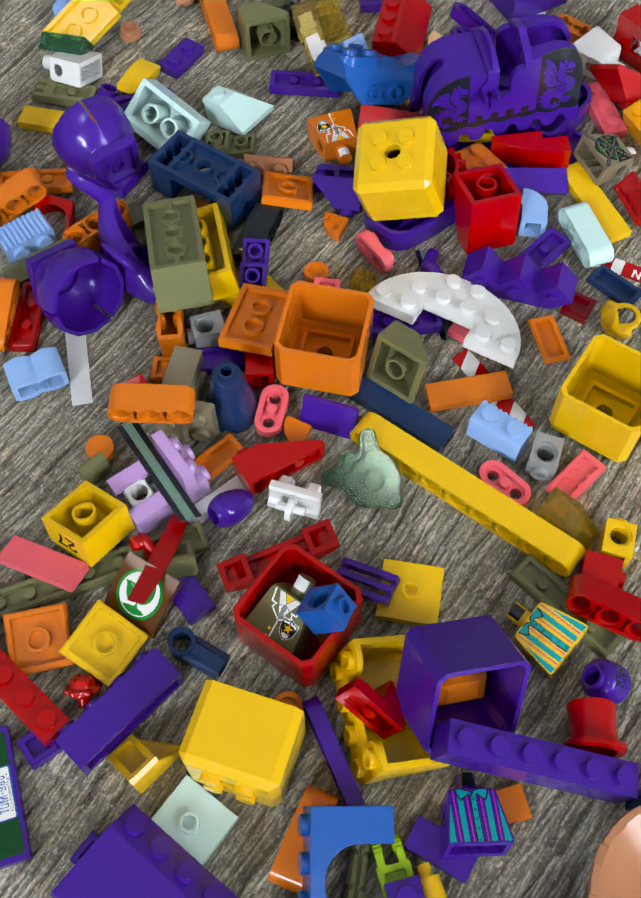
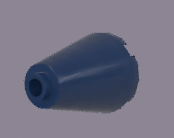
M223 362L213 369L205 402L215 405L219 431H232L235 434L249 429L254 424L259 403L257 395L236 364Z

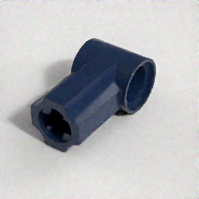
M184 626L176 627L167 637L169 651L176 661L188 664L216 681L227 667L230 655L194 635L190 628ZM181 639H187L191 642L190 646L185 650H177L174 646Z

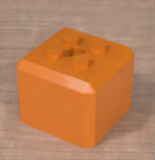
M303 281L290 285L274 341L276 377L280 383L350 397L358 393L372 337L373 297L367 292Z

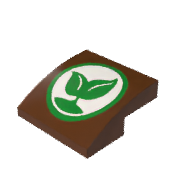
M129 551L113 580L104 603L148 634L149 637L155 639L170 614L168 608L183 583L164 573L145 604L128 601L127 599L145 565L155 567Z

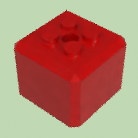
M296 544L284 545L235 604L233 610L240 641L302 687L316 684L360 625L363 599L359 587ZM299 573L312 577L316 581L314 587L338 583L357 606L343 632L316 635L313 633L308 649L303 655L294 656L245 620L273 584L288 582L293 585Z

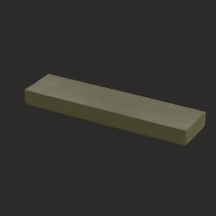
M531 554L509 574L508 578L538 604L543 602L585 623L588 626V630L580 641L600 658L607 659L626 638L570 612L566 607L569 587Z

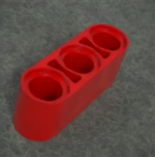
M579 573L571 577L566 599V607L570 612L630 640L641 642V598L588 574Z

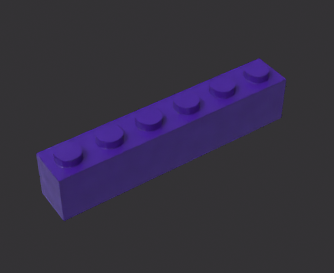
M449 718L434 725L430 760L611 803L638 799V763L454 718Z

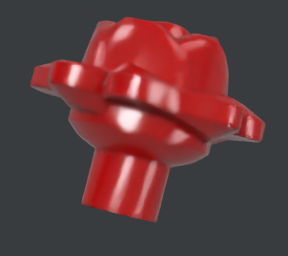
M77 674L70 679V684L65 686L66 689L63 690V694L77 699L78 708L84 709L90 702V697L101 691L102 682H96L91 674Z

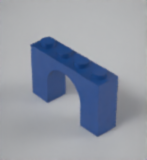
M303 806V814L298 816L299 836H303V852L298 853V873L303 875V890L298 891L297 898H327L325 892L327 868L335 855L344 848L357 844H394V806Z

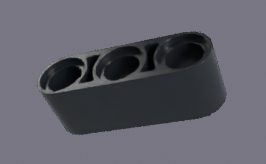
M261 201L256 202L234 245L232 253L234 261L242 262L243 238L270 239L272 243L283 218L282 207L263 205Z

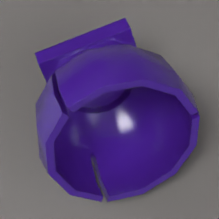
M96 95L81 100V103L87 108L96 123H94L79 102H76L61 115L53 128L52 145L56 153L69 168L84 175L92 176V178L94 172H97L114 184H118L141 171L137 142L133 137V127L120 105L112 98Z
M69 238L24 259L35 303L53 327L75 336L97 332L110 322L111 319L94 307L93 304H96L111 316H115L123 300L124 279L117 265L109 257L84 246L77 247V243Z

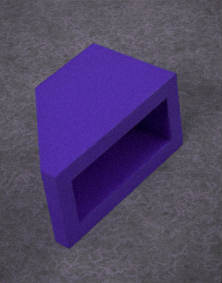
M313 174V181L332 206L340 211V215L354 217L355 213H361L362 204L353 190L352 178Z

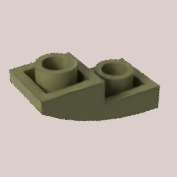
M230 129L207 132L205 143L236 159H244V154L256 155L258 139L255 133L232 136Z

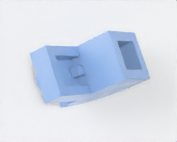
M523 188L518 218V236L539 238L545 233L548 222V205L543 196L538 192Z

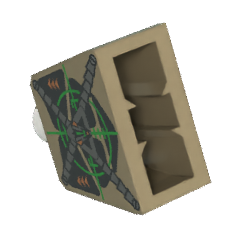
M583 134L572 152L596 186L624 176L636 157L635 149L633 147H626L615 134Z

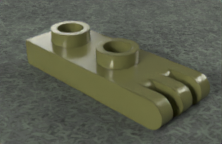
M40 78L31 98L35 102L70 107L79 102L84 109H87L81 103V100L96 96L98 86L85 85L79 88L50 79Z

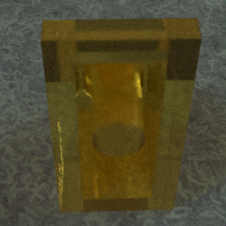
M556 486L540 505L536 513L545 521L580 542L584 546L585 552L600 534L582 504Z

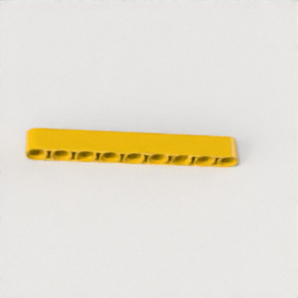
M370 411L367 412L350 432L351 439L358 446L527 555L531 554L542 565L563 577L570 576L585 554L584 546L576 539L378 414Z

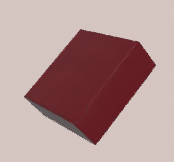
M575 291L573 302L563 305L560 314L584 325L597 301Z

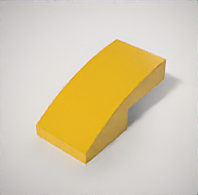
M142 58L138 59L122 76L117 84V89L127 94L135 93L143 78L154 79L160 75L161 66Z

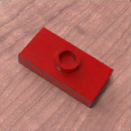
M632 171L615 185L613 189L634 223L640 226L641 179Z

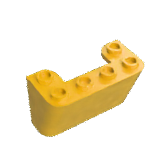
M405 635L352 639L336 655L329 667L330 678L335 682L336 691L338 692L339 688L357 677L368 683L372 689H376L389 680L394 682L396 688ZM336 699L337 710L342 714L344 723L343 739L345 744L349 746L351 756L350 770L354 779H357L359 784L365 785L444 768L450 765L430 760L431 755L423 749L405 717L406 725L404 729L383 740Z

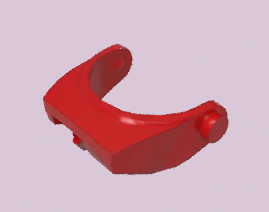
M46 194L41 201L35 204L32 210L35 211L37 208L43 215L53 211L66 213L67 223L65 230L76 223L75 203L70 199Z

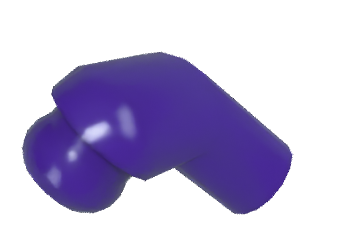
M429 248L420 266L421 272L444 274V271L440 270V266L436 263L439 257V252L436 249Z

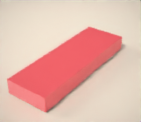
M16 535L0 552V564L71 593L90 570L88 564Z

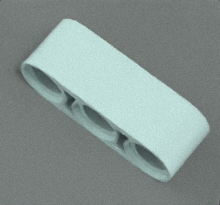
M587 202L569 205L558 210L560 226L567 238L571 240V245L585 268L613 261V246Z

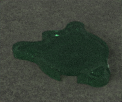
M370 428L363 429L360 432L358 453L354 454L349 450H343L340 454L338 466L322 474L321 481L324 485L342 489L351 501L363 508L396 510L403 503V497L400 492L401 473L398 465L390 456L381 451L377 435Z

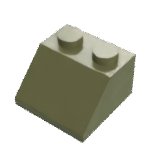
M260 1L237 6L240 44L248 62L291 52L288 11Z
M397 320L392 322L378 334L366 372L367 378L410 404L415 400L429 361L420 334Z

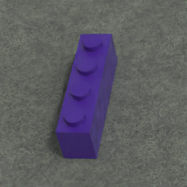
M156 647L150 652L142 653L135 660L134 667L126 674L117 676L111 682L110 689L105 694L92 699L86 705L85 712L77 720H71L61 728L59 736L55 739L56 743L88 775L184 683L181 673Z

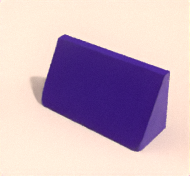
M308 393L304 394L300 421L311 425L313 429L351 439L350 432L358 424V408Z

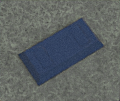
M603 264L586 278L589 285L616 303L625 302L634 305L641 298V290Z

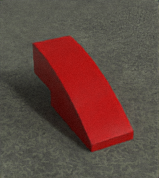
M541 131L492 136L490 151L502 162L531 168H568L572 151L568 135L543 138Z

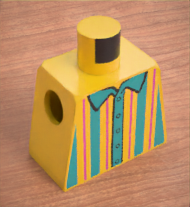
M517 602L506 616L520 627L514 635V641L550 679L588 630V626L585 623L543 602H540L532 613Z

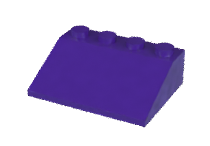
M134 803L107 827L51 892L53 898H238Z

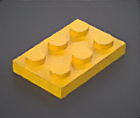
M71 0L42 32L52 43L91 49L121 18V15L107 0Z

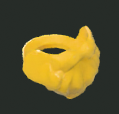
M610 300L603 304L601 308L600 324L607 335L620 340H626L631 337L632 330L640 325L641 313L632 304L625 302L616 303ZM618 309H630L635 314V320L631 323L619 324Z

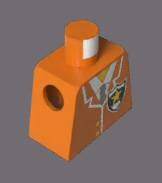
M351 108L307 119L308 139L323 160L331 161L338 159L341 165L349 164L353 159L352 155L356 154L357 132Z

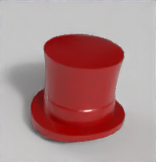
M585 697L569 702L566 705L570 726V739L566 740L563 745L617 759L624 756L628 752V746L618 739L616 704L609 699L599 697Z

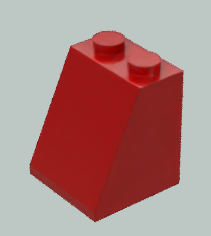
M500 163L453 173L452 182L457 239L466 255L486 246L494 249L514 244L522 193L503 165Z

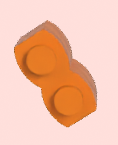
M155 300V311L158 319L156 322V334L163 356L171 357L175 345L187 347L184 333L186 327L183 310L159 314Z

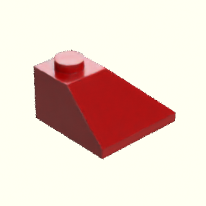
M590 64V72L611 101L620 105L619 109L624 110L641 99V74L621 64Z

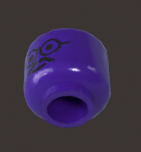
M597 658L588 663L582 671L581 684L584 693L589 697L605 698L613 701L615 704H619L627 697L630 691L631 679L628 671L623 666L608 659Z

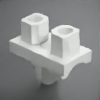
M282 475L278 481L271 480L267 506L285 511V521L291 522L294 514L318 520L323 494L321 493V485L310 482L306 484L305 488L295 486L296 481L292 477Z

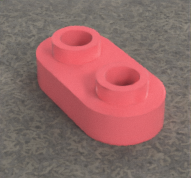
M365 229L355 235L359 251L380 274H385L393 269L395 259L392 252L383 247L374 232Z
M277 384L269 385L261 393L254 423L256 432L262 437H275L283 429L289 405L288 391L283 386ZM274 400L279 401V403L273 404L271 402ZM266 424H273L272 427H265Z
M489 460L481 465L478 473L479 479L523 507L528 504L531 497V488L527 482L500 461ZM488 476H494L497 480L492 481ZM510 494L518 495L519 499H513Z

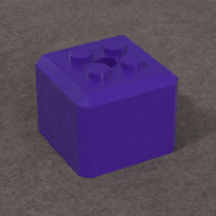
M490 615L414 626L409 628L405 635L396 692L405 719L423 749L431 755L434 725L449 718L514 733L531 665ZM487 671L484 698L437 707L441 685L448 678Z

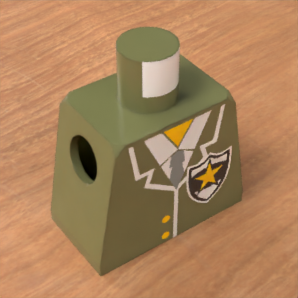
M299 573L293 585L288 582L273 584L245 620L294 656L305 654L313 632L296 614V611L308 589L314 587L316 581L304 573Z

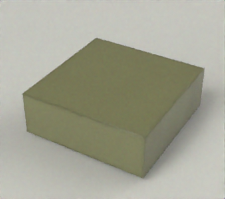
M101 452L78 468L82 481L87 480L93 485H96L112 472L107 458Z

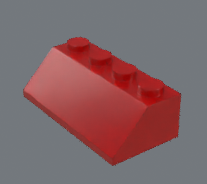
M383 0L372 38V49L389 57L412 52L420 55L425 43L432 6L425 0Z

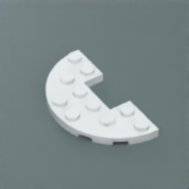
M413 272L386 279L368 292L374 299L375 309L413 325L424 309L470 329L462 347L514 368L521 347L518 324L509 309L482 285H473L470 281L462 279L455 274Z

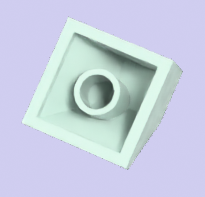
M219 85L202 98L208 120L212 124L227 130L230 129L231 132L239 135H246L274 110V106Z

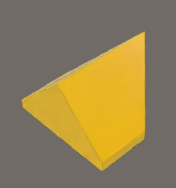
M130 734L107 758L141 795L180 757L178 751L181 745L139 739Z

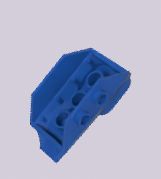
M329 43L328 47H323V51L317 56L313 66L330 91L352 92L361 105H401L411 95L414 67L419 55L412 52L389 57L373 49H363V45L349 43L348 47H343L339 43Z

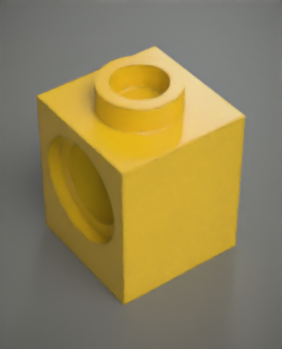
M607 517L600 530L597 552L624 560L622 568L625 569L633 558L638 525L629 523L622 518L612 519ZM611 537L618 538L622 544L615 543Z

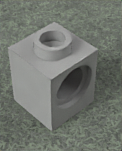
M220 309L188 317L190 328L186 329L190 345L195 344L196 349L219 346L218 337L224 326Z
M536 431L524 474L531 475L536 480L552 481L558 469L565 439ZM539 457H545L549 461H543Z

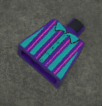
M462 772L455 775L456 789L448 790L441 802V858L505 856L514 843V837L497 792L492 788H476L474 774L471 772Z

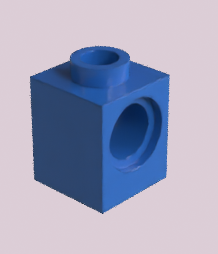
M336 583L310 587L296 614L315 635L343 632L357 605L342 587Z

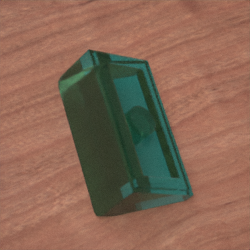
M47 31L41 33L39 48L43 50L75 55H84L94 48L93 44L85 37Z

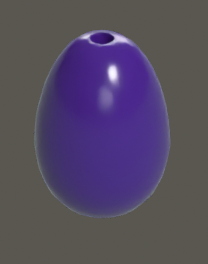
M232 489L221 492L210 501L207 508L208 516L212 523L218 527L227 528L234 526L249 515L253 509L255 499L251 492L244 489Z

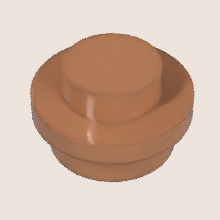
M126 21L121 25L119 31L120 38L129 43L136 42L141 38L142 30L136 22Z

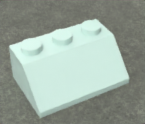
M143 78L124 112L133 127V131L158 150L177 130L201 141L211 124L209 120L159 81Z

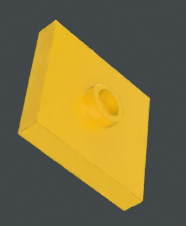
M384 559L383 571L398 575L400 582L388 607L377 603L375 619L415 626L438 623L444 568ZM381 580L382 583L390 585L389 582ZM379 590V594L385 596L386 592Z
M98 599L59 650V653L109 688L111 682L124 672L149 635Z

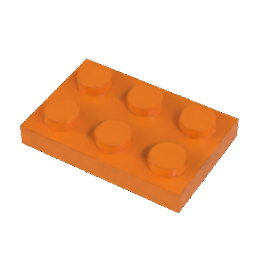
M243 283L218 337L219 347L272 357L275 337L289 291Z

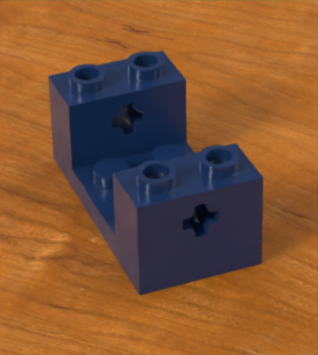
M177 130L148 160L154 190L170 198H175L184 187H187L210 199L211 204L217 202L226 227L233 231L252 211L256 202L262 199L260 170L180 130ZM207 167L210 168L207 171H200L201 169H205Z

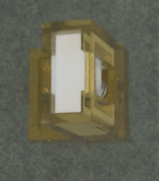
M303 0L290 6L298 37L315 77L319 76V73L313 65L317 56L323 51V47H328L329 43H339L351 37L338 0Z

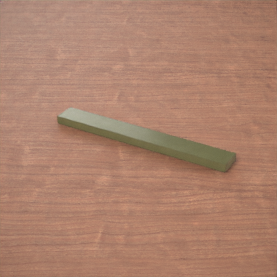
M201 521L187 524L180 541L192 539L195 555L210 550ZM162 533L150 537L155 546L158 543ZM126 545L109 551L92 568L88 566L90 570L72 593L34 577L1 588L0 623L4 622V614L53 605L112 584L129 551L146 561L142 550L134 552L131 550L130 545Z

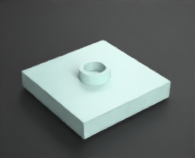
M186 775L152 817V820L204 866L237 823L239 817Z

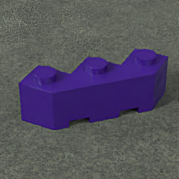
M490 246L468 253L461 277L470 281L473 285H482L497 298L546 309H553L572 303L578 279L564 262L540 269L526 254L503 261Z

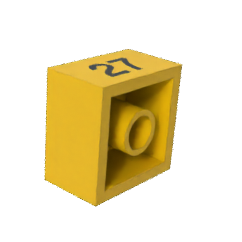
M87 480L81 483L41 518L51 541L79 560L87 563L91 568L135 528L127 505Z

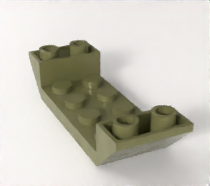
M194 195L143 203L150 271L159 314L214 304Z

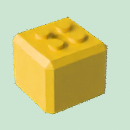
M431 116L363 123L358 128L353 190L367 215L373 221L437 217L444 211L447 149L436 120ZM399 154L396 158H387L388 155Z
M605 334L595 335L559 390L549 417L551 427L614 462L626 461L641 437V352Z
M205 680L178 752L192 779L204 784V789L216 794H222L223 791L236 795V800L249 805H254L255 802L274 807L284 801L306 733L304 711L295 706L215 680Z

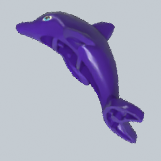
M67 167L66 178L76 188L98 202V234L102 255L109 257L117 265L124 279L123 294L128 292L143 302L155 305L156 297L150 271L148 247L146 245L141 246L121 215L116 201L119 188L97 172H94L92 178Z

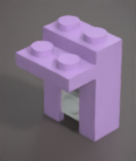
M162 430L151 435L156 450L193 503L211 492L208 483L211 477L202 464L197 466L194 462L195 455L188 444L182 446L176 437L173 438L171 436L167 438ZM139 460L106 480L115 498L127 505L133 524L139 532L148 533L171 518L172 515H175ZM147 494V497L143 500H136L138 496Z

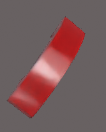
M329 518L301 529V535L247 557L245 553L217 563L216 566L226 592L248 589L284 545L296 544L318 560L339 548L340 543Z

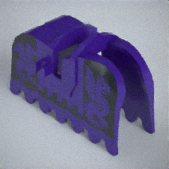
M535 14L522 18H512L508 20V23L500 25L495 32L494 44L488 30L484 26L472 28V32L450 34L432 41L421 51L415 62L408 111L417 112L423 107L422 116H431L436 120L446 145L456 144L463 134H467L470 140H478L483 136L484 131L491 129L494 135H502L507 131L508 126L515 124L518 130L523 131L528 129L532 121L539 119L543 126L552 124L560 114H563L567 121L577 119L583 71L582 60L576 46L569 42L571 35L566 22L555 15Z

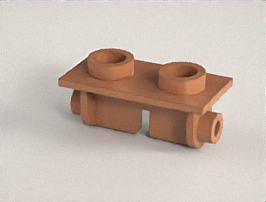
M244 154V163L260 170L261 180H263L264 171L293 175L295 164L293 158Z

